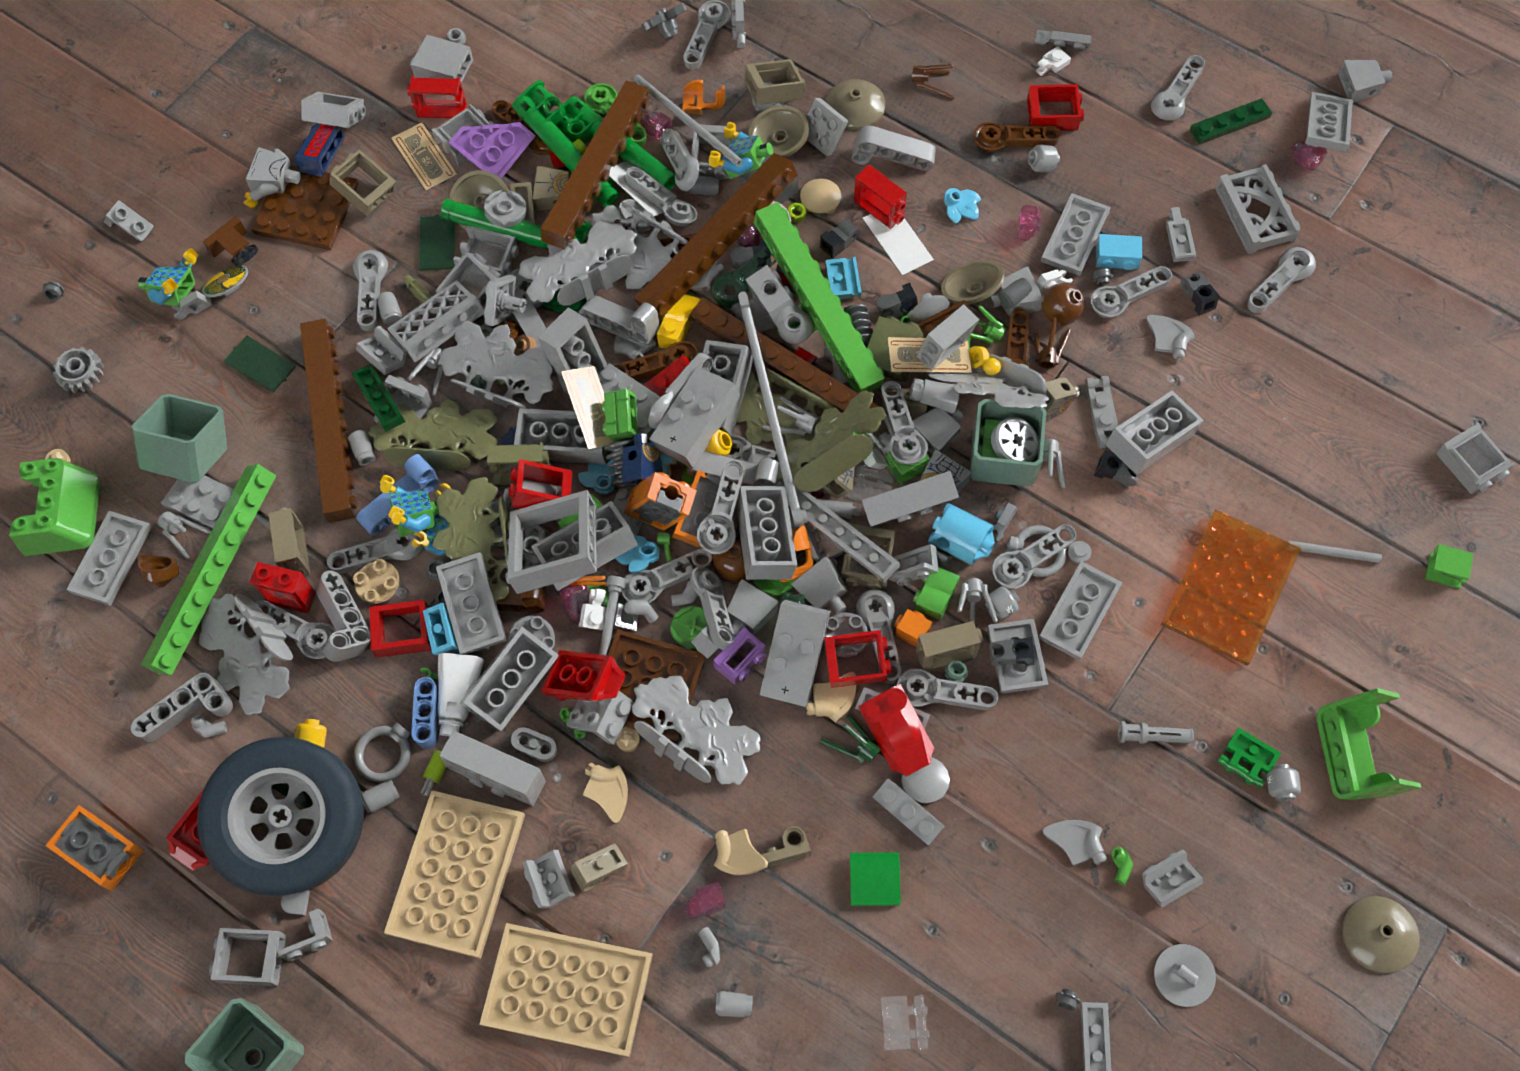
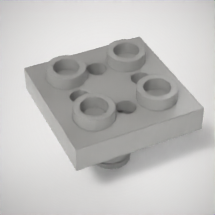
M815 98L806 116L809 125L807 140L824 155L831 156L848 120L821 98Z
M506 275L488 282L485 289V295L487 296L484 308L485 325L494 326L503 322L506 318H513V310L521 313L525 311L526 305H522V303L527 304L526 300L514 297L516 276Z

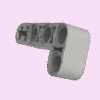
M869 125L862 127L854 139L851 159L855 164L865 165L875 156L928 171L934 167L936 148L933 144Z
M595 296L589 299L579 310V314L587 318L589 324L641 346H647L660 328L657 310L646 302L642 303L636 311H632Z
M527 304L523 313L515 310L512 311L513 318L520 327L522 334L533 337L536 341V348L542 347L538 336L546 329V326L533 304Z
M704 451L694 468L688 466L687 474L694 478L697 470L705 472V475L710 474L721 478L725 464L730 460L737 459ZM762 458L757 465L737 460L744 467L741 486H775L779 462L770 458ZM729 466L727 468L728 474L732 477H736L740 473L736 466Z
M326 571L320 578L316 593L336 632L330 635L324 648V655L328 660L338 662L362 655L371 640V634L342 577L335 571Z
M199 673L137 717L131 724V732L145 742H153L202 706H205L216 716L224 717L231 712L233 703L216 679L207 673ZM210 682L209 687L203 690L204 684ZM190 696L189 701L183 705V700ZM222 699L221 705L215 708L216 702ZM169 711L168 717L163 719L164 713Z

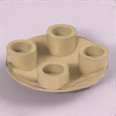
M814 179L803 186L800 192V200L807 212L832 214L841 201V191L830 180Z
M377 559L366 564L353 576L357 595L360 599L370 604L387 601L395 594L399 586V574L396 568L383 559Z

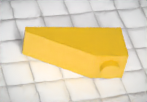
M684 294L668 311L657 332L660 348L667 349L671 345L685 340L693 321L690 313L698 304L700 298Z

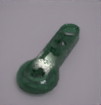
M767 245L739 270L724 273L714 281L712 294L716 303L730 309L735 303L740 304L738 297L740 292H745L748 295L749 287L745 279L763 268V266L757 267V258L763 259L767 256L764 253L766 249L774 258ZM769 258L765 264L771 268L777 261L774 260L772 262L771 258ZM727 285L729 287L734 286L736 288L734 290L736 292L735 295H725L724 291L726 289L724 287Z

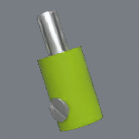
M434 750L424 772L423 778L427 780L421 791L423 796H429L433 784L440 783L447 768L439 757L441 753L439 750Z

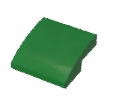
M850 852L851 906L901 905L899 852Z

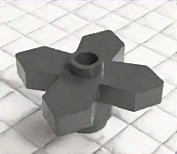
M684 3L668 11L665 7L655 12L656 16L648 19L641 26L644 32L657 26L661 36L663 35L665 39H668L679 33L677 29L679 26L675 17L687 11Z

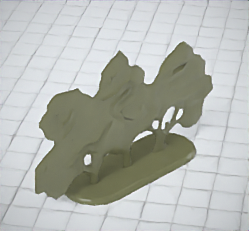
M765 368L770 390L772 383L787 390L785 395L772 394L780 427L799 428L795 426L796 418L777 409V406H782L797 414L799 413L782 402L780 397L789 400L791 395L794 394L806 400L807 405L803 410L814 414V417L820 421L821 416L818 417L814 406L823 410L833 408L827 401ZM751 370L736 423L746 421L747 427L744 433L746 440L752 445H758L763 440L766 442L774 440L770 430L762 429L763 425L770 426L762 391L760 393L757 392L760 383L755 379V375ZM814 430L812 434L806 433L805 437L799 434L781 432L786 436V445L789 441L800 438L811 441L815 436Z
M860 392L850 400L843 413H840L837 408L824 409L821 421L814 429L815 436L811 441L800 438L788 442L785 450L793 482L798 490L802 492L817 491L871 454L873 443L869 437L861 434L877 431L881 421L886 417L883 407L869 408L872 404L874 393ZM803 462H808L805 466H800ZM779 465L776 482L782 481L784 483Z
M448 398L441 403L440 407H434L429 410L425 419H419L412 408L399 404L397 408L402 414L405 423L385 432L378 420V424L372 426L368 432L374 438L373 446L377 450H385L383 458L392 465L404 467L410 457L419 454L434 470L463 471L468 469L471 463L469 458L462 454L463 451L469 452L474 458L481 460L488 455V444L497 446V439L487 433L486 430L490 429L498 419L493 415L494 412L491 409H473L470 413L462 416L459 413V405ZM402 435L406 438V446H404L403 442L400 444L398 436ZM394 438L396 443H391V439ZM415 439L414 443L410 444V440ZM417 443H426L429 449L411 447ZM460 443H463L464 446H463L462 448L458 449L459 444H460ZM444 447L450 448V450H437Z
M486 477L471 480L464 494L447 488L443 494L437 497L436 504L439 515L444 517L450 525L448 528L438 531L432 546L438 550H444L446 556L452 560L480 552L483 556L487 572L490 568L497 566L498 568L494 569L496 573L489 580L495 601L505 599L509 593V587L500 579L502 570L505 567L508 569L506 559L501 561L494 559L490 549L493 543L503 541L505 556L508 555L507 538H509L507 523L510 522L503 496L499 498V512L491 508L492 501L497 495V487L489 483ZM488 510L490 514L483 515L482 512ZM497 518L501 520L503 534L501 536H496L490 527V523ZM488 560H493L494 564L490 565ZM494 578H497L496 584H492Z

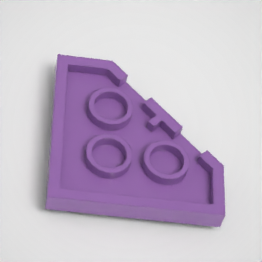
M520 122L473 127L464 126L457 131L448 144L478 169L491 172L502 179L532 142L535 135Z

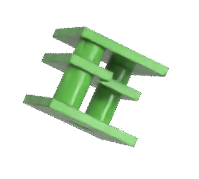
M905 445V447H907L908 450H912V447H910L909 445ZM890 451L887 452L888 456H886L888 460L886 462L887 467L900 485L923 473L930 460L926 453L925 458L921 462L914 465H904L896 461Z
M1438 544L1434 549V554H1429L1425 579L1460 589L1461 583H1466V580L1470 579L1474 554Z

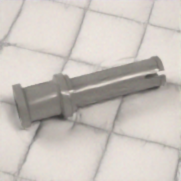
M1120 721L1118 740L1120 743L1139 741L1140 744H1145L1147 741L1192 744L1194 731L1193 729L1150 727L1143 722L1139 725L1126 724L1124 721Z

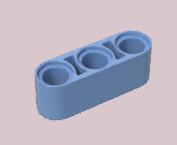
M429 677L418 679L414 686L411 732L412 738L417 745L425 750L433 748L438 740V687L433 679ZM432 687L430 693L422 694L425 688ZM431 710L427 717H421L423 711ZM430 732L427 739L420 740V736L423 733Z

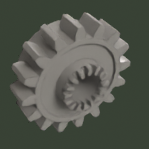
M84 347L65 351L57 358L56 364L53 365L56 369L53 372L56 382L65 391L71 390L73 393H76L78 389L85 392V387L87 386L92 389V383H99L100 381L97 377L104 374L101 371L104 365L101 363L99 356L91 349L86 351Z

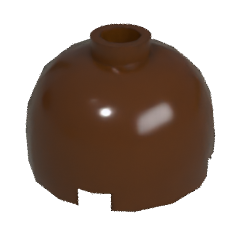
M1061 282L1048 287L1042 293V296L1044 295V301L1041 302L1042 309L1050 322L1056 317L1057 323L1061 324L1059 327H1065L1074 323L1081 316L1084 309V299L1081 292L1074 285Z
M735 537L733 546L727 552L713 555L715 573L721 580L732 582V584H739L742 579L744 581L749 580L746 579L741 539Z

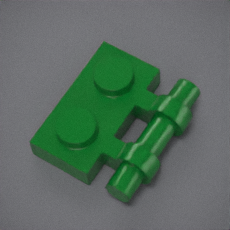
M1238 727L1225 748L1233 756L1230 759L1222 754L1217 762L1223 765L1229 773L1234 772L1244 778V782L1249 785L1254 784L1261 788L1265 780L1258 776L1259 771L1265 774L1271 771L1281 752ZM1242 759L1252 765L1251 770L1238 764L1239 760Z

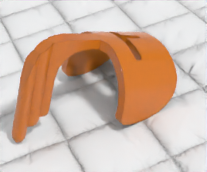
M703 80L688 82L683 91L682 111L686 114L702 115L704 109L715 110L722 108L725 103V86H721V89L715 91V102L704 103ZM695 96H697V106L694 107Z
M805 526L792 529L795 552L804 550L806 561L802 566L796 567L791 579H780V582L798 579L813 567V559Z

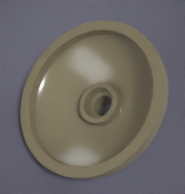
M849 79L836 84L826 97V103L848 120L845 129L861 130L864 126L875 125L882 118L885 111V97L882 91L873 83L861 79Z
M775 106L764 110L756 116L750 125L748 136H759L763 144L770 143L772 145L773 153L787 157L797 152L804 145L809 135V125L805 115L800 110L791 106Z
M476 170L464 174L455 182L449 199L484 209L481 206L482 200H486L490 194L496 191L503 190V192H508L509 189L497 175L488 171ZM459 224L462 228H467V226Z
M971 261L951 271L943 280L941 291L943 296L951 303L956 304L965 300L967 305L976 304L988 299L998 291L1004 281V272L1002 267L994 261Z
M1379 896L1363 898L1354 903L1347 910L1343 918L1342 938L1344 945L1351 957L1364 968L1377 973H1393L1407 967L1417 955L1420 943L1418 927L1411 914L1396 901ZM1383 927L1390 931L1389 936L1384 934Z

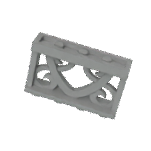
M1266 164L1252 170L1230 176L1225 174L1219 177L1215 190L1248 255L1256 253L1259 249L1296 240L1300 232V224L1291 213L1290 205L1286 203L1281 188L1277 186L1274 180L1273 172L1269 170ZM1257 179L1262 186L1258 187L1256 182L1253 188H1249V182ZM1244 183V187H1242V186H1234V185H1238V184ZM1244 196H1246V202L1242 203L1241 199L1244 200ZM1251 198L1270 206L1269 214L1265 221L1256 214L1247 213L1246 209L1250 205ZM1281 223L1285 232L1277 233L1270 228V226L1275 230H1280L1281 227H1279L1277 224ZM1265 232L1270 235L1263 238L1259 237Z

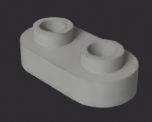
M518 728L511 736V743L517 752L538 761L549 762L557 754V746L553 739L529 728ZM522 739H528L527 744H520ZM545 747L550 749L547 754L541 753Z

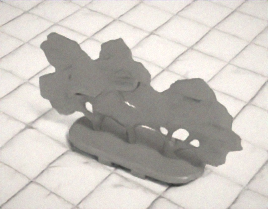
M622 202L623 208L633 214L631 219H622L617 207L613 205L606 206L603 212L591 215L590 223L592 226L598 221L615 224V220L619 219L621 221L617 223L618 225L625 224L628 226L631 224L627 230L633 228L634 233H637L633 240L637 248L635 253L629 255L632 259V267L626 274L625 283L627 289H641L672 259L670 256L672 251L675 252V255L679 252L678 243L685 246L688 241L675 233L667 222L663 220L661 224L657 222L653 214L647 210H644L642 213L629 204ZM640 220L654 227L649 237H642L638 234L636 224ZM661 231L674 240L671 244L664 247L656 236ZM619 248L616 249V254H617V253L620 252V249H619ZM612 249L607 250L606 258L612 256Z
M598 221L590 229L588 240L585 244H580L578 239H574L572 243H568L565 250L548 244L547 247L550 253L548 257L535 255L520 263L519 276L533 280L526 291L528 297L532 302L537 300L549 302L552 300L555 291L561 288L557 295V300L561 305L565 306L574 304L584 298L589 300L595 297L594 293L602 288L608 290L613 287V282L619 280L630 271L632 259L629 255L636 251L637 247L633 240L637 233H634L633 230H625L622 225L616 223L609 224L608 222ZM619 248L620 252L616 254V249ZM608 249H612L613 251L612 256H609L610 260H607L606 258V252ZM603 257L604 261H600L598 258ZM595 263H603L598 267L588 271L591 265ZM561 280L564 284L559 285L557 281Z
M471 321L463 322L455 331L457 346L443 349L438 361L439 365H442L445 376L463 373L466 378L465 383L455 379H451L450 382L466 388L467 392L483 400H490L505 408L510 404L521 409H527L525 405L512 399V396L517 393H523L529 403L535 404L540 401L543 393L553 390V381L550 379L553 369L547 360L543 347L530 348L524 354L516 356L514 354L516 344L513 338L509 337L510 330L508 324L495 327L488 337H484L480 326ZM470 365V366H471L470 372H467V370H466V369H467V366ZM476 375H480L483 380H486L485 390L470 385L471 380ZM497 379L505 381L508 391L504 396L490 392L493 381ZM509 379L513 381L512 385H509ZM519 380L525 381V384L523 386H521L520 388L516 386V388L513 389L516 382H518ZM526 386L529 387L528 391H523Z
M989 354V358L997 359L1001 365L999 373L994 376L987 375L983 368L973 369L972 367V373L929 372L931 378L942 382L957 383L953 388L958 394L995 395L994 400L1003 408L1047 407L1045 402L1049 400L1048 396H1046L1047 385L1041 374L1029 369L1027 365L1014 363L1007 357L1001 358L994 354Z
M225 594L220 599L212 598L207 607L208 611L202 617L199 645L208 650L223 649L224 657L219 660L218 670L220 676L217 678V681L225 691L239 686V703L246 715L260 714L266 695L279 699L290 689L288 684L289 670L286 667L274 664V656L283 661H290L293 658L292 652L284 642L287 637L283 631L274 628L272 625L275 621L270 614L264 613L249 597L243 594H236L235 596ZM235 605L238 607L241 613L235 611ZM229 610L234 612L232 615H228ZM236 617L237 620L240 618V622L237 624H229L228 620ZM246 620L256 633L253 638L247 637L244 632ZM241 624V631H238V626ZM259 639L269 652H261ZM269 660L270 664L265 668L264 665Z
M681 676L653 678L648 685L640 684L634 688L637 699L632 705L633 714L640 718H652L655 729L641 721L635 722L634 727L646 741L655 747L654 752L658 756L662 757L665 754L674 761L673 767L679 772L684 769L702 782H711V775L704 767L711 765L715 769L717 780L721 784H731L733 782L736 785L741 784L748 774L743 756H751L760 751V735L745 725L730 726L729 720L733 711L728 698L718 699L716 702L701 700L697 706H691L688 700L689 689ZM651 709L655 710L654 716L650 714ZM659 710L665 712L663 725H660L661 720L658 719ZM668 721L673 722V725L666 726ZM674 729L681 734L682 741L678 746L662 735L664 730ZM684 747L698 750L700 752L699 760L696 761L683 751ZM711 754L715 755L712 761L707 760Z

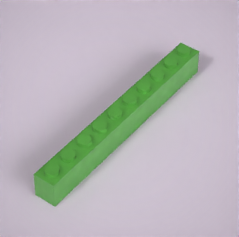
M779 202L756 211L753 223L806 312L811 317L813 324L853 391L859 394L862 391L872 392L881 388L885 379L883 370L879 366L877 367L870 349H866L860 332L854 329L851 317L842 309L839 297L833 294L828 279L824 278L821 274L818 262L812 259L807 244L803 243L800 239L799 231L796 226L791 224L786 209H782Z
M259 464L246 466L141 662V666L159 675L172 676L275 480V474Z

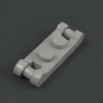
M1101 376L1100 379L1090 377L1085 379V387L1098 448L1104 449L1107 448L1105 443L1109 439L1105 435L1112 434L1113 430L1118 426L1110 390V380L1108 376ZM1101 387L1102 392H1095V388Z

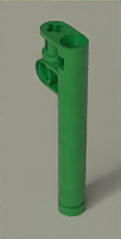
M537 80L514 100L512 108L573 173L583 154L556 126L565 116V108L561 101L544 88L545 84L542 80ZM558 106L557 110L551 111L552 107ZM603 181L599 196L594 198L605 208L615 203L619 193L608 181Z
M572 96L562 104L565 108V116L556 126L562 130V133L572 143L580 139L586 144L594 137L604 117L577 96ZM628 137L626 147L623 152L619 153V156L631 166L643 170L670 191L676 184L675 173Z
M448 198L443 202L441 208L442 219L451 220L465 226L514 236L516 241L549 250L548 244L541 241L540 225L522 220L513 227H499L489 222L482 208L458 201L455 202V200ZM590 221L588 224L583 222L580 228L577 227L574 239H578L580 244L587 243L588 233L593 227Z

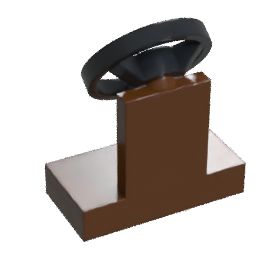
M236 216L203 241L207 250L214 258L222 251H228L233 256L231 262L234 266L246 263L258 252V247L255 244L249 245V242L243 237L247 232L242 222Z

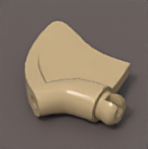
M849 672L841 676L840 678L852 677L856 675L854 672ZM830 682L813 684L814 703L806 705L807 715H815L816 717L826 716L835 723L840 722L853 705L856 685L831 688Z
M589 763L588 768L585 769V774L591 777L583 796L597 802L614 823H619L628 800L626 777L620 765L609 769Z
M746 829L739 830L729 836L725 830L718 831L715 834L718 856L714 866L721 871L741 876L753 874L768 866L767 860L752 846Z

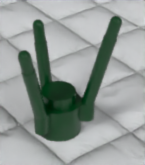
M850 714L847 715V719L864 739L847 724H844L843 727L860 742L856 748L859 752L858 754L832 742L820 739V743L855 758L861 764L865 760L871 763L881 750L877 746L878 743L871 739Z

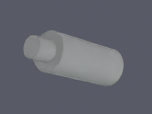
M817 499L841 518L851 519L852 515L860 516L861 507H854L851 502Z

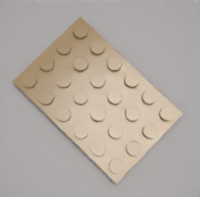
M431 790L384 934L481 959L525 814Z
M506 923L479 1025L630 1058L653 954Z

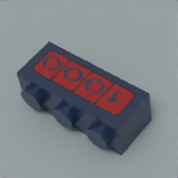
M315 123L311 127L308 137L304 139L302 147L295 154V163L300 173L323 177L345 139L343 127Z

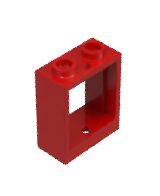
M1078 84L1029 85L1027 94L1029 125H1051L1059 130H1078L1080 121H1084V109L1080 107L1082 104V93H1079ZM1070 101L1072 115H1040L1039 102Z
M871 165L865 167L855 177L854 202L889 229H892L896 224L899 225L904 220L907 192Z
M519 459L517 466L511 469L510 480L513 483L510 484L508 497H512L511 507L521 509L571 495L572 470ZM523 479L557 486V496L523 489Z
M425 600L369 607L371 651L376 658L432 651L423 610L430 607ZM420 612L421 638L385 643L384 617Z
M881 630L824 637L831 688L887 681V674H891L890 660H885L884 651H888L887 638L881 635ZM876 642L880 673L839 678L835 647Z

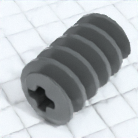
M863 304L847 306L843 310L851 317L852 325L856 331L860 332L863 344L867 349L873 333V329L870 327L871 321L868 320L870 317L867 312L868 308Z
M632 440L613 442L604 447L605 450L612 452L606 456V459L613 460L612 463L607 465L608 468L615 469V471L609 474L610 477L616 478L615 481L610 483L612 486H632L622 482L623 449L629 447L626 444Z

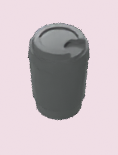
M698 175L689 193L691 195H718L719 178Z
M1020 278L1001 290L998 295L1001 301L1000 304L1006 309L1015 307L1032 291L1029 281L1025 278Z

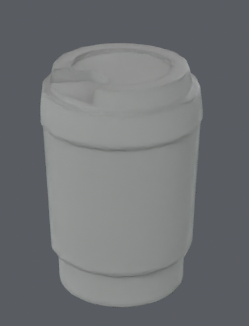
M392 292L381 293L377 298L383 323L391 326L402 318V313L397 299Z
M363 430L351 433L348 443L359 465L366 466L373 463L376 457L368 433Z
M392 780L383 782L362 793L363 804L368 813H374L400 797Z
M720 991L716 997L715 1014L721 1017H751L753 996Z

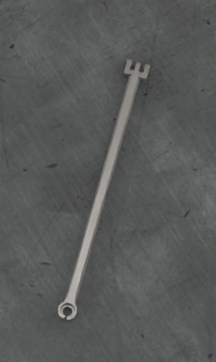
M740 292L738 295L794 525L795 528L804 526L808 519L805 509L800 510L748 297L745 292Z

